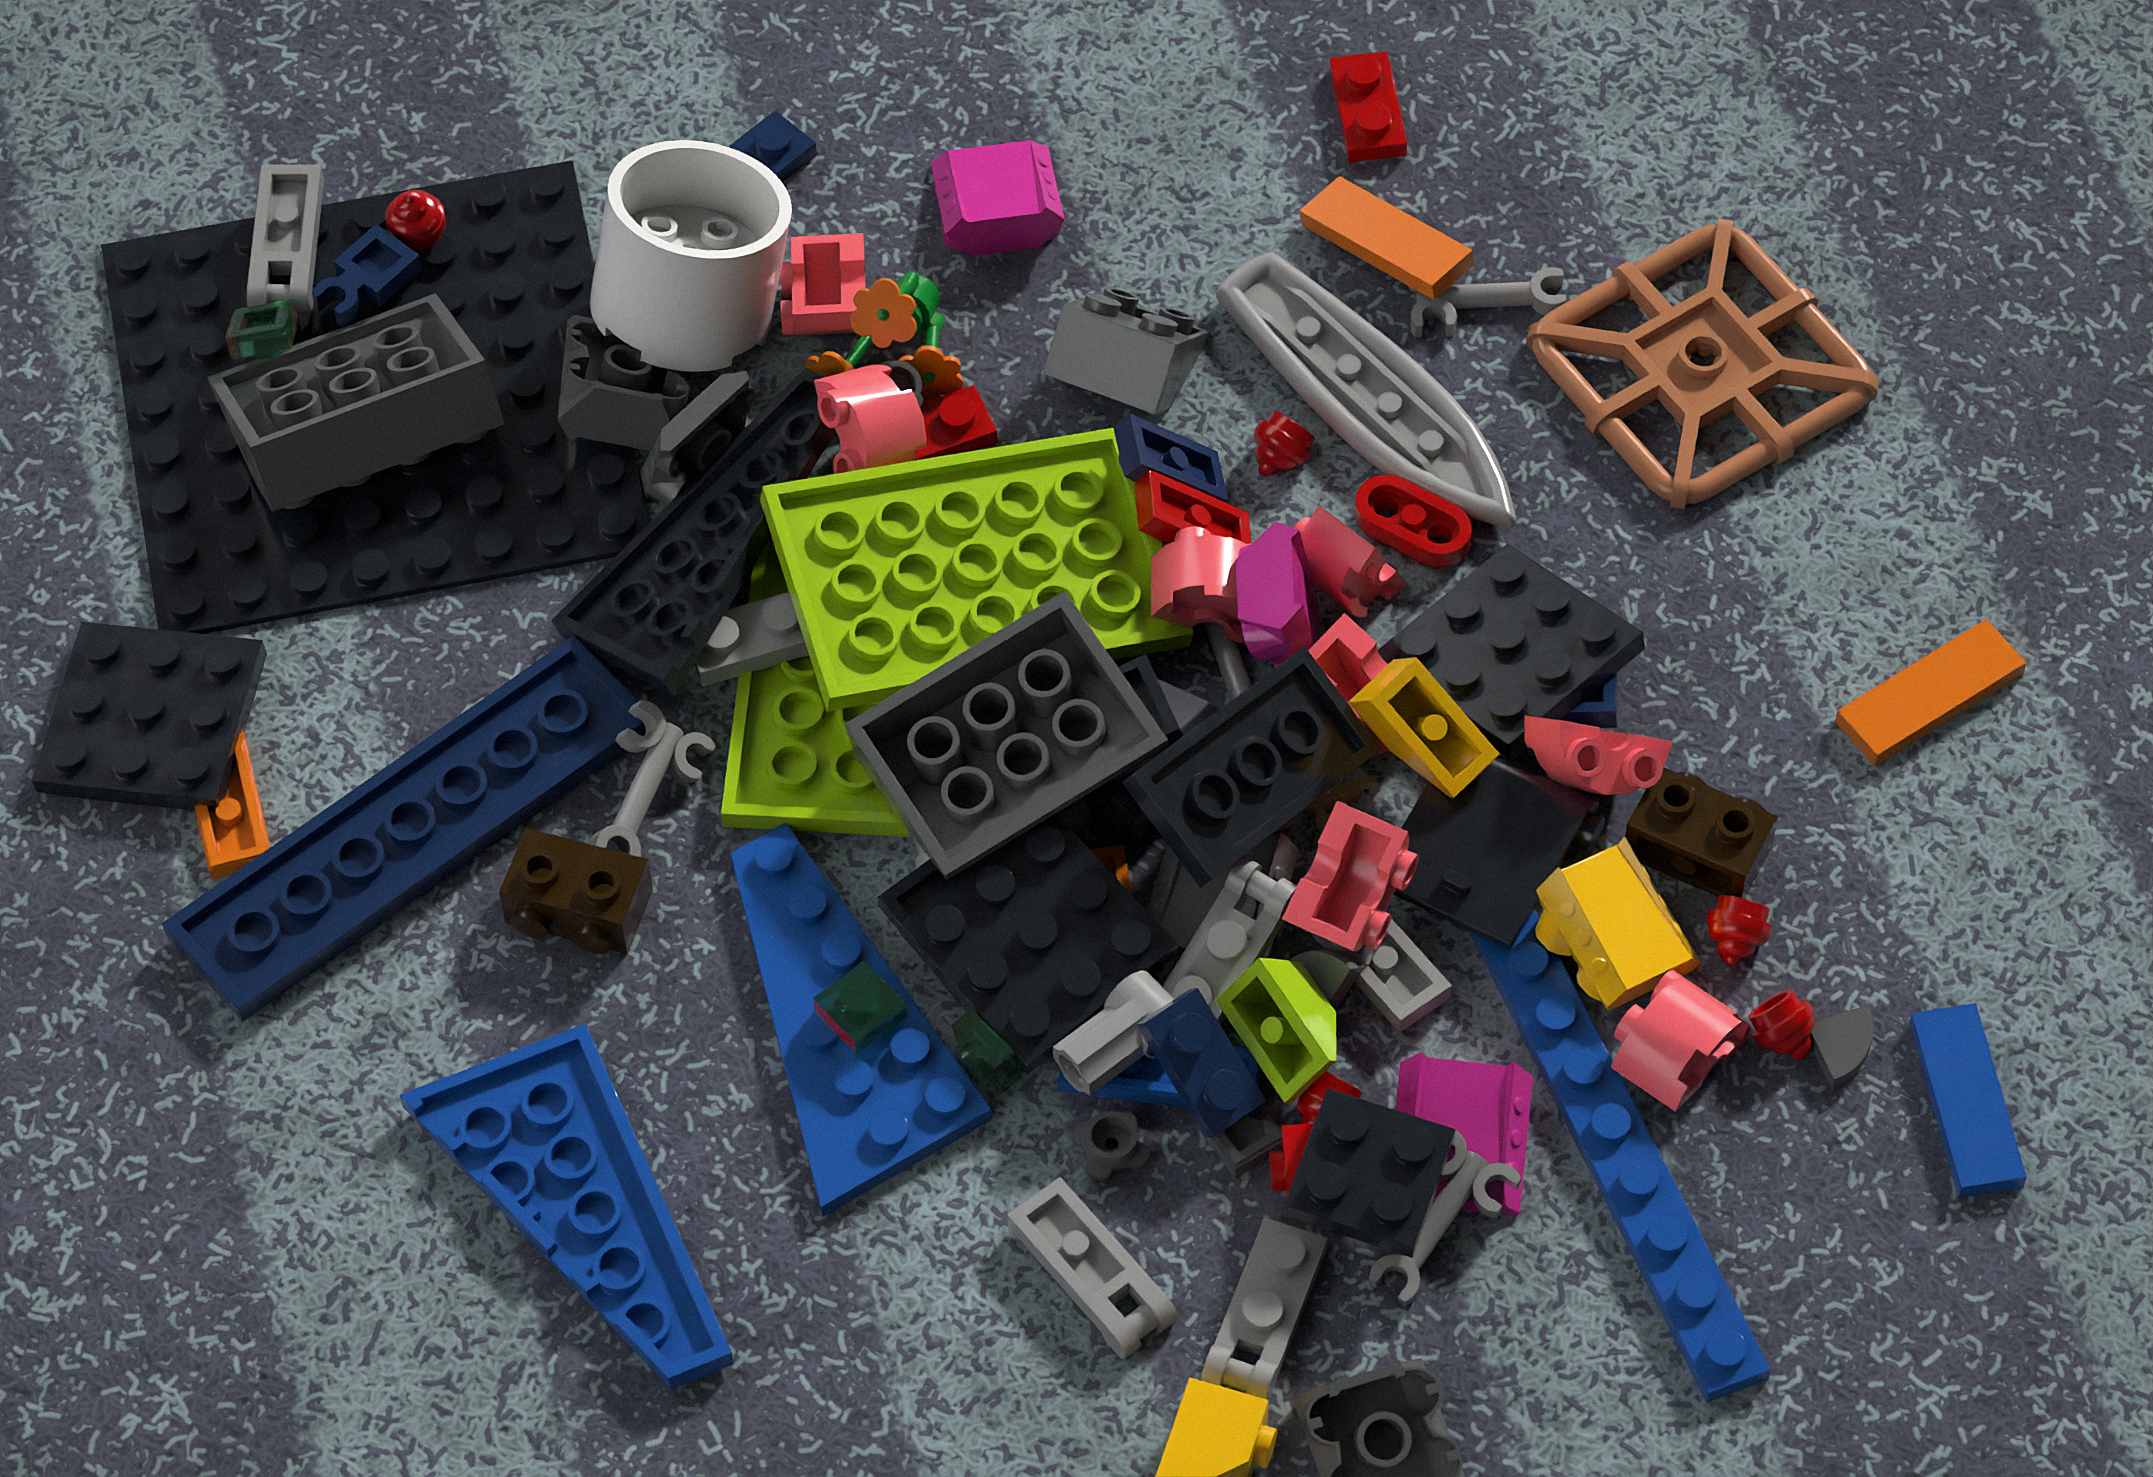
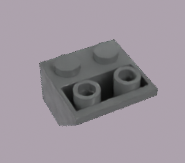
M1105 287L1103 293H1088L1086 297L1063 304L1043 374L1152 414H1157L1172 407L1204 348L1211 331L1194 326L1195 317L1174 308L1161 307L1158 313L1138 306L1140 298L1135 294L1117 288Z

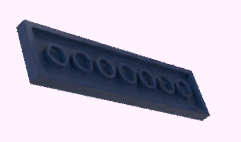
M574 635L162 923L165 934L243 1022L622 753L625 749L621 748L615 740L618 733L629 728L637 734L645 736L646 728L643 721L629 713L631 706L638 701Z

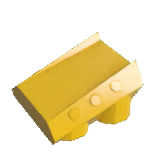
M1625 836L1617 845L1565 869L1561 870L1558 867L1536 890L1543 909L1535 928L1536 937L1547 950L1558 955L1573 956L1579 966L1576 974L1577 983L1591 998L1602 1001L1607 1011L1654 990L1668 971L1674 970L1683 976L1697 968L1701 963Z

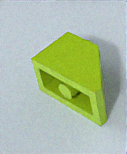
M1258 958L1215 1000L1284 1103H1293L1336 1062V1011L1301 961Z

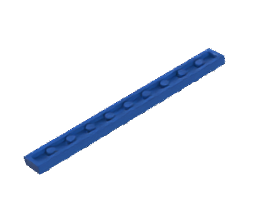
M1533 910L1511 950L1469 931L1706 1403L1769 1380L1771 1369L1620 1074L1611 1068L1613 1061L1559 955L1547 950L1536 937L1535 928L1539 920L1536 910Z

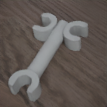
M1556 267L1543 268L1532 276L1530 282L1451 285L1436 300H1432L1409 287L1415 293L1416 302L1411 311V333L1414 338H1422L1423 322L1429 318H1437L1445 325L1446 337H1453L1457 323L1456 309L1532 306L1540 314L1546 315L1548 312L1566 303V295H1548L1543 291L1548 288H1562L1563 269Z
M643 700L632 705L629 713L643 721L646 728L645 736H641L627 728L618 733L615 740L621 748L628 752L638 753L647 749L648 751L613 824L596 832L588 842V844L606 848L608 841H612L618 845L620 852L641 857V845L636 833L666 770L668 769L671 776L680 783H693L701 778L702 772L687 762L686 749L705 756L713 752L716 746L712 739L703 733L692 732L683 736L684 733L679 727L665 721L664 715L658 706L650 701Z
M1458 1131L1455 1132V1140L1452 1146L1455 1155L1453 1159L1446 1163L1440 1181L1447 1182L1431 1205L1413 1258L1399 1253L1386 1255L1377 1260L1370 1271L1369 1284L1375 1288L1382 1282L1383 1277L1390 1272H1400L1407 1278L1408 1283L1398 1297V1302L1403 1306L1412 1303L1419 1295L1420 1268L1472 1192L1474 1203L1479 1211L1489 1217L1498 1218L1502 1212V1206L1486 1194L1485 1189L1487 1185L1495 1180H1500L1517 1190L1521 1184V1176L1510 1165L1499 1162L1489 1164L1475 1152H1467L1466 1141Z

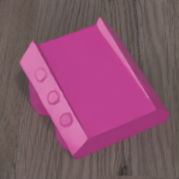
M1031 140L947 151L931 162L935 193L938 197L941 212L943 240L950 249L966 252L970 256L1041 248L1046 241L1052 240L1061 231L1062 223L1065 219L1048 147Z
M1274 522L1253 544L1240 549L1239 557L1235 562L1238 619L1241 622L1245 644L1249 652L1259 662L1271 659L1276 668L1304 646L1309 650L1320 639L1318 601L1300 531Z
M1422 1052L1400 1062L1395 1110L1454 1128L1465 1139L1467 1152H1475L1489 1164L1499 1162L1508 1164L1516 1169L1521 1176V1184L1517 1190L1503 1181L1495 1180L1487 1185L1485 1191L1491 1199L1497 1201L1502 1206L1501 1214L1514 1216L1520 1214L1533 1076L1516 1062L1505 1066L1426 1057ZM1452 1148L1447 1162L1453 1159L1455 1155L1454 1150ZM1447 1181L1439 1182L1433 1201L1438 1196V1194L1440 1193V1191L1442 1190ZM1473 1192L1461 1210L1481 1212L1474 1203Z

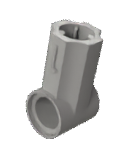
M1138 971L1126 977L1110 993L1101 1012L1053 1046L1054 1060L1061 1068L1066 1080L1078 1092L1083 1091L1090 1096L1142 1056L1146 1055L1151 1059L1156 1058L1136 1024L1174 999L1148 972Z

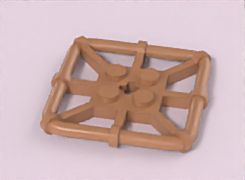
M1719 218L1718 224H1710L1695 229L1635 264L1629 261L1624 262L1612 270V277L1548 312L1538 322L1531 324L1527 333V347L1533 351L1541 367L1586 416L1585 426L1594 436H1603L1651 491L1660 498L1670 501L1669 508L1685 510L1686 504H1696L1710 499L1771 462H1774L1776 465L1784 463L1794 456L1795 448L1854 415L1868 402L1876 399L1878 395L1879 378L1876 374L1872 373L1865 359L1817 308L1818 299L1807 288L1799 289L1751 236L1741 229L1733 227V220ZM1713 248L1707 288L1672 307L1651 282ZM1729 250L1739 258L1777 300L1774 304L1749 318L1722 291ZM1624 297L1628 300L1633 299L1651 319L1628 333L1575 326ZM1788 323L1792 325L1798 323L1836 365L1783 357L1765 337ZM1561 351L1623 360L1640 380L1603 400ZM1697 352L1702 357L1713 354L1716 358L1713 360V365L1699 366L1691 362L1692 356L1690 353ZM1777 384L1841 393L1783 428L1755 398ZM1656 399L1683 427L1674 477L1665 470L1622 421L1623 418ZM1734 411L1760 441L1697 478L1690 480L1698 430Z

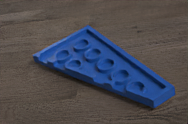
M784 823L731 852V860L823 1217L991 1121L992 1110L787 823ZM814 1000L854 1041L855 1052L815 1011Z
M586 1023L400 1094L402 1106L670 1390L734 1364L731 1349Z

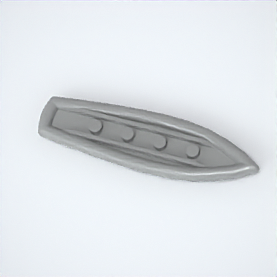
M1274 252L1266 253L1242 264L1220 284L1216 291V298L1303 400L1335 433L1369 463L1386 475L1400 477L1459 507L1466 513L1468 518L1504 528H1513L1517 519L1508 484L1494 452L1478 426L1455 398L1393 341Z

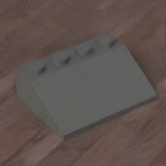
M436 293L208 377L211 389L253 479L272 511L280 508L294 509L310 503L315 498V495L339 486L353 487L363 484L376 472L398 464L412 465L428 458L432 451L456 442L462 444L475 442L486 436L489 430L505 424L485 359Z
M1065 591L845 723L854 754L887 804L946 880L1169 745L1167 737Z

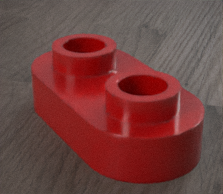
M1394 475L1372 477L1365 481L1358 489L1355 500V519L1360 529L1370 537L1427 566L1435 568L1453 566L1462 561L1470 549L1472 527L1470 519L1459 507ZM1382 509H1389L1396 514L1385 518L1376 512ZM1440 536L1446 538L1449 542L1439 544L1429 540Z

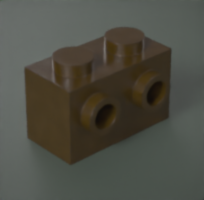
M1663 767L1661 778L1655 785L1646 788L1626 825L1625 837L1641 864L1714 896L1724 895L1745 899L1772 849L1778 816L1767 812L1759 803L1751 799L1735 798L1709 787L1702 779L1687 772L1677 773Z
M525 828L499 895L505 923L511 924L516 931L532 938H543L550 934L572 940L579 948L590 953L604 954L608 950L628 955L652 894L653 886L649 862L646 858Z

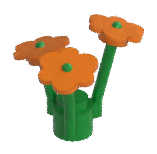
M908 271L896 283L891 279L881 278L875 281L871 289L861 288L854 294L853 302L857 309L850 316V324L854 332L860 335L861 338L844 359L833 351H826L820 357L813 355L805 361L807 369L822 376L836 375L854 370L856 364L873 343L877 347L886 348L893 340L906 342L916 333L924 331L926 333L925 346L918 348L914 356H903L898 360L910 364L920 374L924 384L920 393L923 400L928 401L940 397L941 394L946 395L960 390L964 384L963 377L959 374L961 368L959 359L953 356L945 357L939 349V334L945 323L944 316L936 311L940 303L939 291L931 280L918 275L914 271Z

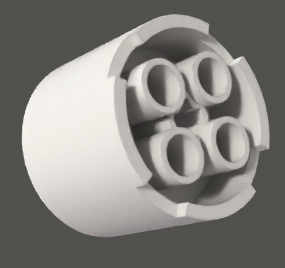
M676 140L659 142L642 147L624 157L616 165L609 178L590 295L591 314L604 336L614 334L625 343L642 351L640 361L678 371L700 372L730 367L734 356L751 349L756 344L762 346L770 330L792 214L789 194L779 178L765 165L740 151L702 141Z

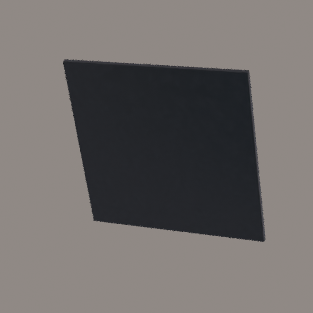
M573 160L409 189L425 191L439 199L445 209V229L436 244L427 249L415 251L420 255L422 270L381 307L368 298L360 304V314L353 322L362 321L436 293L485 359L505 424L489 430L486 436L475 442L465 444L456 442L432 451L428 458L419 463L392 466L374 473L363 484L353 487H336L315 495V498L310 503L294 509L280 508L275 511L270 509L253 479L211 389L208 377L342 328L337 324L334 309L343 301H332L321 311L315 308L313 302L312 314H292L290 308H271L269 314H249L247 284L255 217L101 245L159 630L205 634L613 558L649 524L633 447L578 437L570 443L558 421L567 320L573 315L593 318L590 309V295L595 264ZM409 190L321 205L313 289L320 281L326 278L338 277L334 260L375 224L387 231L385 213L388 205L397 196ZM272 276L271 284H290L291 276ZM235 312L241 331L233 356H231L226 336Z

